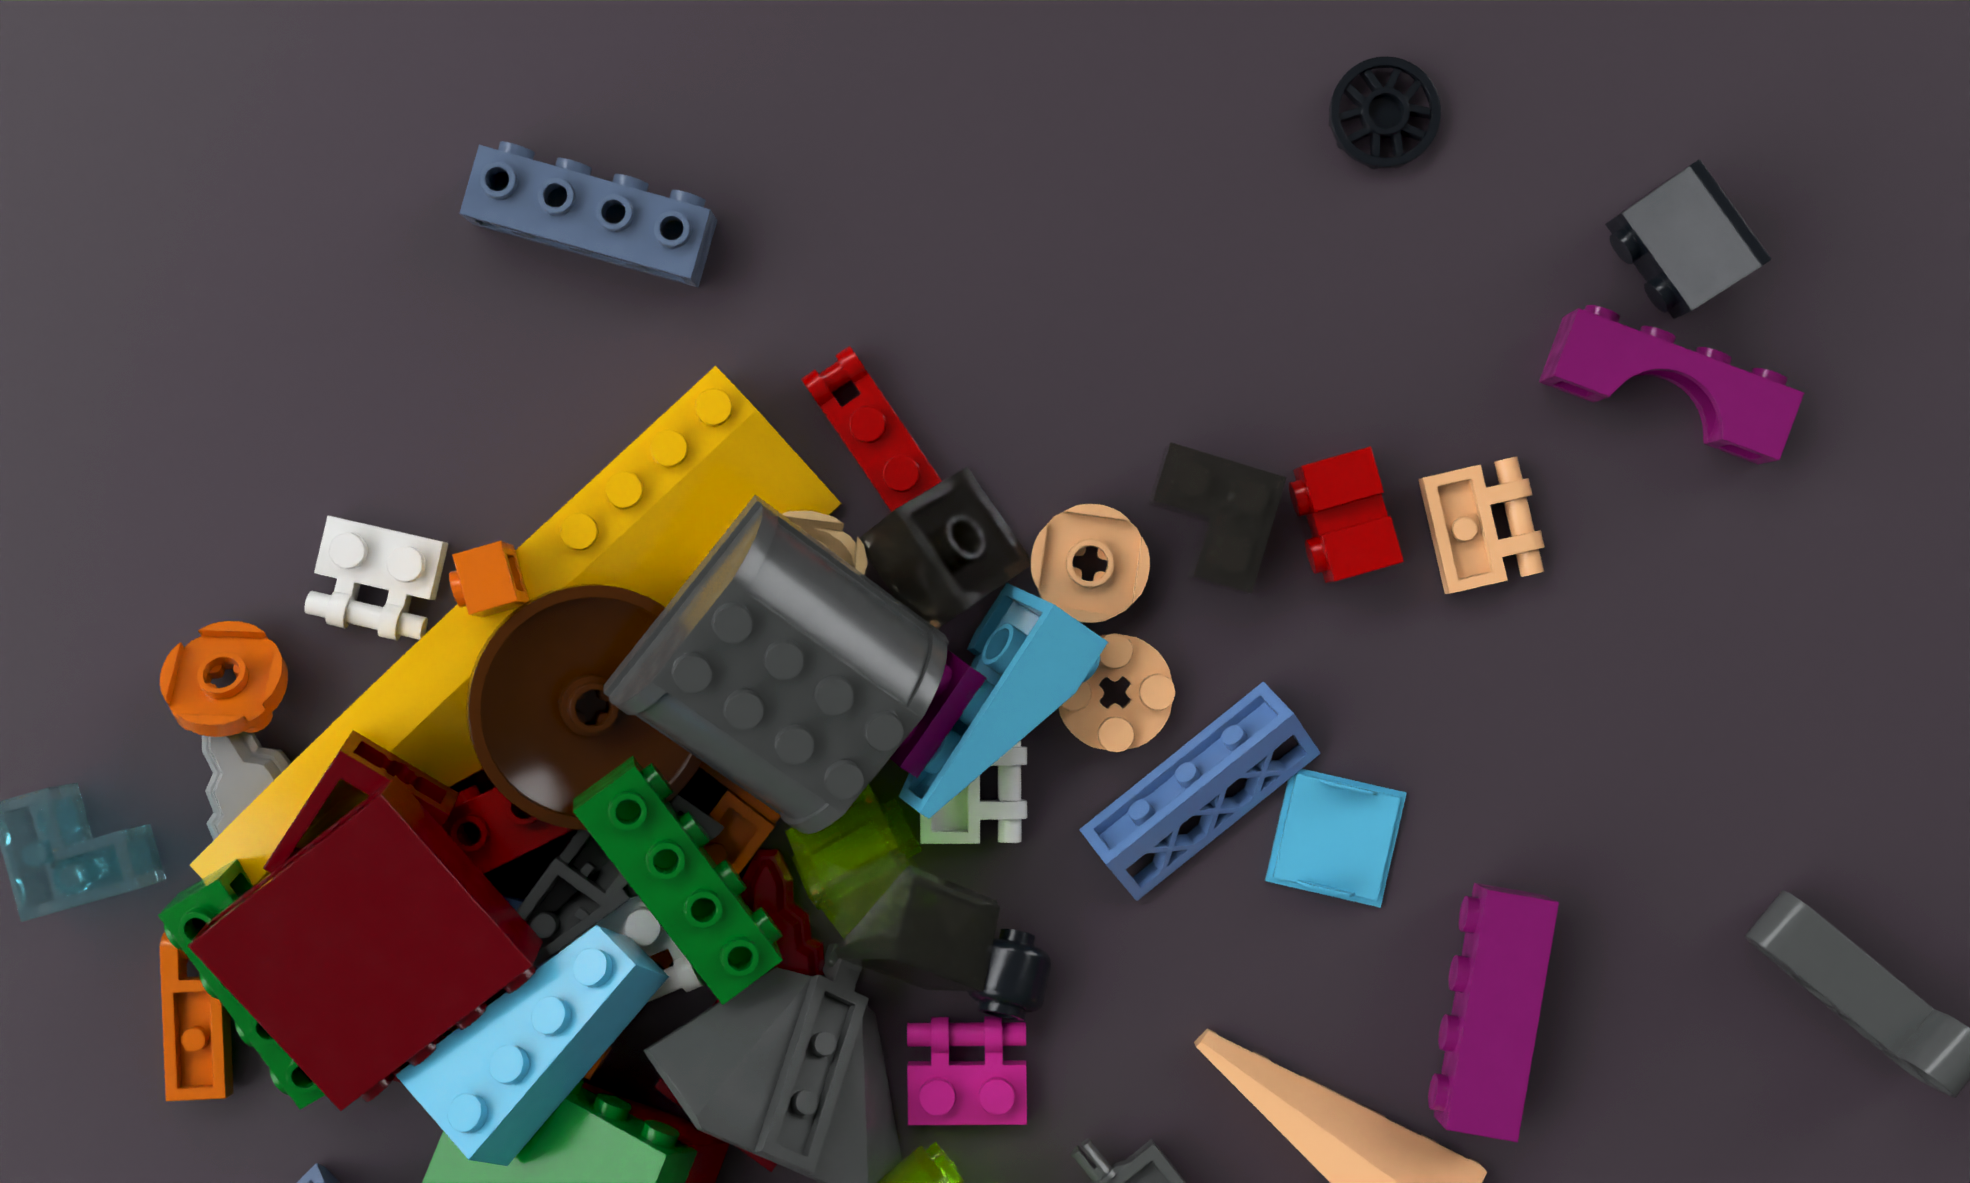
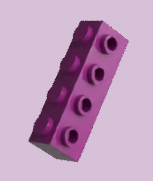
M1474 883L1472 897L1465 896L1462 901L1459 913V930L1465 932L1462 955H1455L1453 957L1449 971L1450 991H1455L1451 1015L1444 1014L1438 1037L1439 1049L1445 1051L1441 1074H1433L1428 1094L1429 1109L1435 1110V1119L1446 1130L1518 1143L1559 906L1558 901L1545 895Z

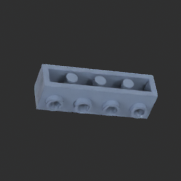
M501 141L498 150L483 145L478 146L459 213L473 225L699 288L718 221L710 209L704 208L705 199L680 190H671L669 198L647 192L648 183L623 174H614L612 182L590 176L591 167L566 158L558 157L555 166L533 160L534 151L509 142Z

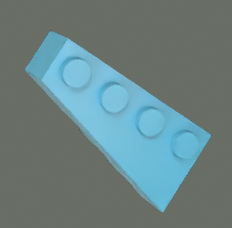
M595 925L536 969L532 977L520 988L510 994L504 993L488 1005L486 1011L474 1023L463 1030L456 1029L436 1044V1050L429 1057L416 1066L409 1064L397 1073L396 1077L468 1160L508 1166L669 976L631 937Z

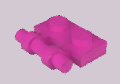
M984 1016V1022L949 1023V1017H931V1023H907V1047H931V1061H908V1125H1027L1026 1060H1003V1046H1026V1022H1002V1018ZM949 1046H985V1061H949Z

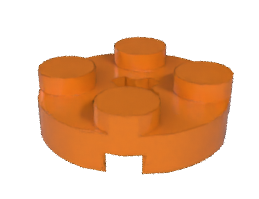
M223 621L209 624L198 630L201 635L200 637L192 640L185 647L180 642L170 651L161 669L160 691L173 716L182 728L199 735L224 737L239 734L243 731L255 733L264 729L271 722L273 711L282 701L287 689L288 668L276 644L268 639L266 633L260 628L240 621ZM226 669H233L237 679L232 684L223 688H217L215 684L211 683L212 679L222 678Z

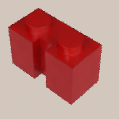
M1371 446L1302 465L1293 470L1296 481L1289 482L1290 497L1297 516L1306 515L1312 538L1305 540V548L1314 574L1322 572L1325 583L1404 562L1392 518L1388 516L1382 493H1384Z

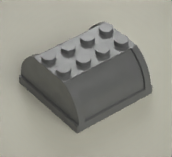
M754 495L603 685L604 694L609 697L610 702L628 715L639 717L779 813L785 823L800 833L812 834L830 826L846 813L924 717L943 676L949 641L946 635L757 495Z

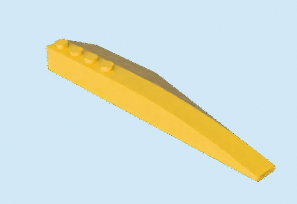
M714 366L515 551L529 601L539 595L566 586L602 584L637 592L666 607L754 495H757L781 514L787 511H815L831 515L842 503L717 366ZM457 604L243 810L190 864L192 869L203 879L237 859L253 886L270 874V872L263 869L264 865L353 730L449 788L481 771L483 768L475 754L468 731L466 717L468 684L474 664L485 642L496 627L517 608L487 617L469 615L467 607L460 608ZM340 778L296 847L302 849L369 795Z

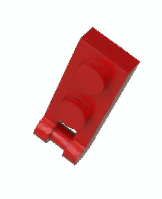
M848 346L835 355L838 361L819 374L814 369L802 377L801 380L895 516L940 486L943 482L855 352ZM852 380L860 395L841 407L832 393Z

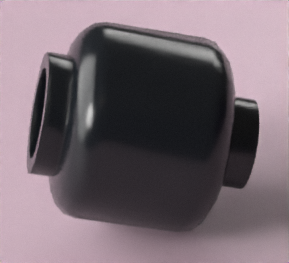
M1000 929L999 939L989 938L977 944L967 991L975 1001L979 1002V1012L999 1018L1024 1021L1026 1012L1037 1011L1042 1007L1051 959L1044 950L1034 946V935L1019 930Z

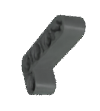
M1782 890L1745 935V938L1755 948L1919 1081L1953 1098H1956L1970 1081V1028L1954 1017L1933 1009L1816 911L1794 895Z

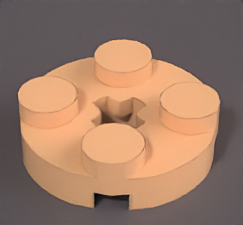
M1100 504L1076 505L1054 516L1039 532L1031 553V575L1041 599L1056 605L1079 622H1103L1125 612L1142 594L1150 571L1149 550L1138 528L1120 511ZM1092 546L1098 548L1097 557L1101 560H1106L1107 567L1105 572H1095L1093 581H1086L1082 579V570L1073 567V557L1083 556L1086 547Z
M1112 633L1100 636L1108 643L1100 654V663L1095 673L1087 681L1083 682L1076 693L1063 703L1058 710L1066 727L1080 741L1093 748L1117 753L1140 747L1153 739L1161 731L1171 713L1175 688L1166 661L1154 647L1137 637ZM1108 677L1116 682L1121 677H1125L1130 682V685L1125 690L1129 698L1125 706L1121 707L1113 703L1106 708L1101 704L1099 700L1103 697L1104 691L1099 684L1103 679Z

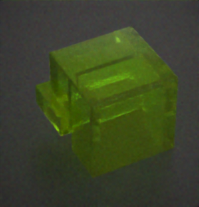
M868 784L846 813L825 829L812 834L800 833L793 827L785 831L795 854L792 859L809 899L818 910L822 909L852 951L936 903L920 867L912 857L921 852L922 849L904 811L895 798L883 804L870 784Z

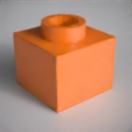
M497 541L452 554L456 571L449 573L451 590L460 608L467 607L469 615L487 617L518 608L529 601L514 545Z

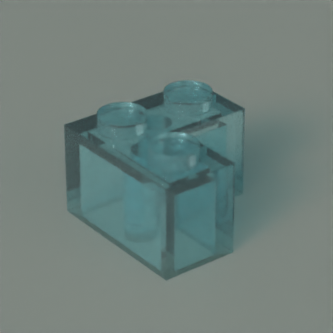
M78 783L48 787L0 801V847L21 922L166 881L151 824L93 838Z

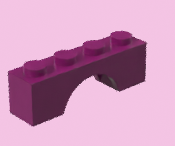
M1586 305L1584 310L1578 308L1563 316L1541 374L1540 383L1594 403L1610 397L1631 377L1653 376L1662 378L1681 388L1694 402L1701 417L1703 442L1705 445L1758 465L1780 460L1804 396V392L1786 386L1788 379L1784 375L1763 368H1752L1751 372L1730 365L1732 357L1726 353L1707 347H1697L1696 351H1692L1674 344L1676 336L1670 332L1651 326H1641L1640 331L1618 323L1620 319L1619 314L1600 306Z

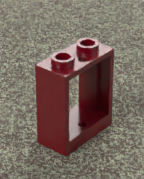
M353 730L263 869L271 873L301 850L296 847L340 778L370 796L396 775L441 827L450 815L459 793Z

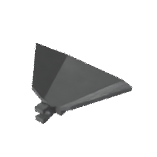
M849 939L843 941L841 946L835 943L830 944L825 955L823 967L825 977L821 975L808 976L778 967L772 968L724 1005L718 1002L643 1050L697 1130L821 1183H878L902 1162L876 1013L867 1006L869 998L854 991L859 974L865 963L868 948Z

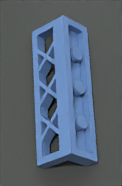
M1263 681L1079 830L1106 866L1133 898L1138 901L1320 755L1321 752L1296 715ZM1293 736L1298 745L1281 759L1271 760L1274 750ZM1239 778H1247L1245 787L1233 797H1225L1226 790ZM1201 815L1199 824L1187 834L1178 835L1180 826L1192 816ZM1155 853L1153 861L1134 877L1126 870L1143 855Z

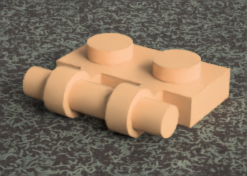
M1517 456L1494 462L1499 485L1486 487L1481 464L1418 479L1445 594L1508 581L1502 557L1516 554L1521 577L1544 572L1539 551L1540 548L1545 547L1541 530H1534L1527 500L1528 496H1532L1529 478H1522ZM1503 502L1511 537L1498 539L1490 505Z

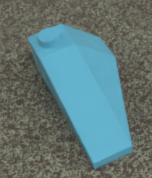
M1006 583L976 629L967 648L968 651L976 655L971 667L987 679L977 690L919 777L916 778L909 773L898 797L928 819L931 818L1072 697L1080 685L1087 681L1097 670L1100 663V654L1108 642L1056 605Z

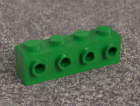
M633 755L574 798L573 812L720 1003L724 1005L783 961L776 943L783 935L763 907L752 912L739 895L747 887L731 864L725 859L717 865L703 846L711 840L691 812L688 811L680 817L666 799L674 791L653 763H650L643 769Z
M236 859L178 893L158 914V917L164 924V930L169 941L177 949L184 951L199 971L204 989L213 998L219 999L234 1019L240 1038L248 1046L254 1047L267 1064L275 1086L282 1093L289 1095L299 1110L325 1096V1094L188 947V944L207 922L253 887V884Z

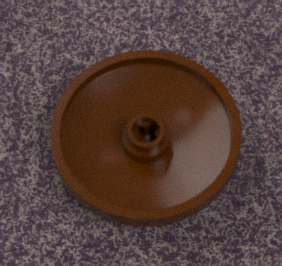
M580 584L555 589L531 599L513 611L496 627L485 642L472 669L466 699V717L471 743L479 763L491 782L512 804L525 813L546 823L568 829L587 830L573 812V799L633 755L643 769L650 763H653L662 773L674 793L666 798L668 801H671L688 784L702 761L636 715H628L610 702L609 697L604 694L603 685L665 609L663 605L628 589L602 584Z

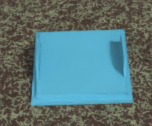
M1302 768L1287 781L1265 881L1381 908L1407 793Z

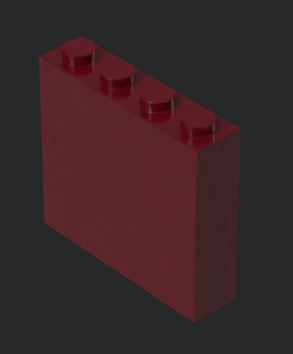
M395 775L213 917L193 938L188 947L330 1101L342 1111L359 1097L365 1102H369L378 1096L393 1081L395 1076L392 1072L406 1061L413 1066L424 1061L436 1050V1044L442 1041L439 1036L452 1026L456 1025L460 1030H463L474 1023L486 1011V1007L489 1005L487 1000L502 988L510 994L526 983L537 969L534 961L543 941Z

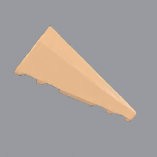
M1208 1028L1194 1041L1196 1048L1330 1183H1482L1487 1174L1486 1169L1479 1162L1471 1158L1468 1159L1440 1145L1431 1138L1422 1134L1419 1135L1387 1119L1384 1115L1303 1075L1300 1076L1279 1066L1270 1059L1254 1051L1251 1052L1219 1036Z

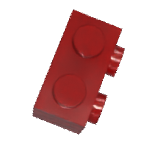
M477 785L459 792L450 815L442 825L447 834L483 874L574 830L546 823L525 813L512 804L496 787L481 794Z

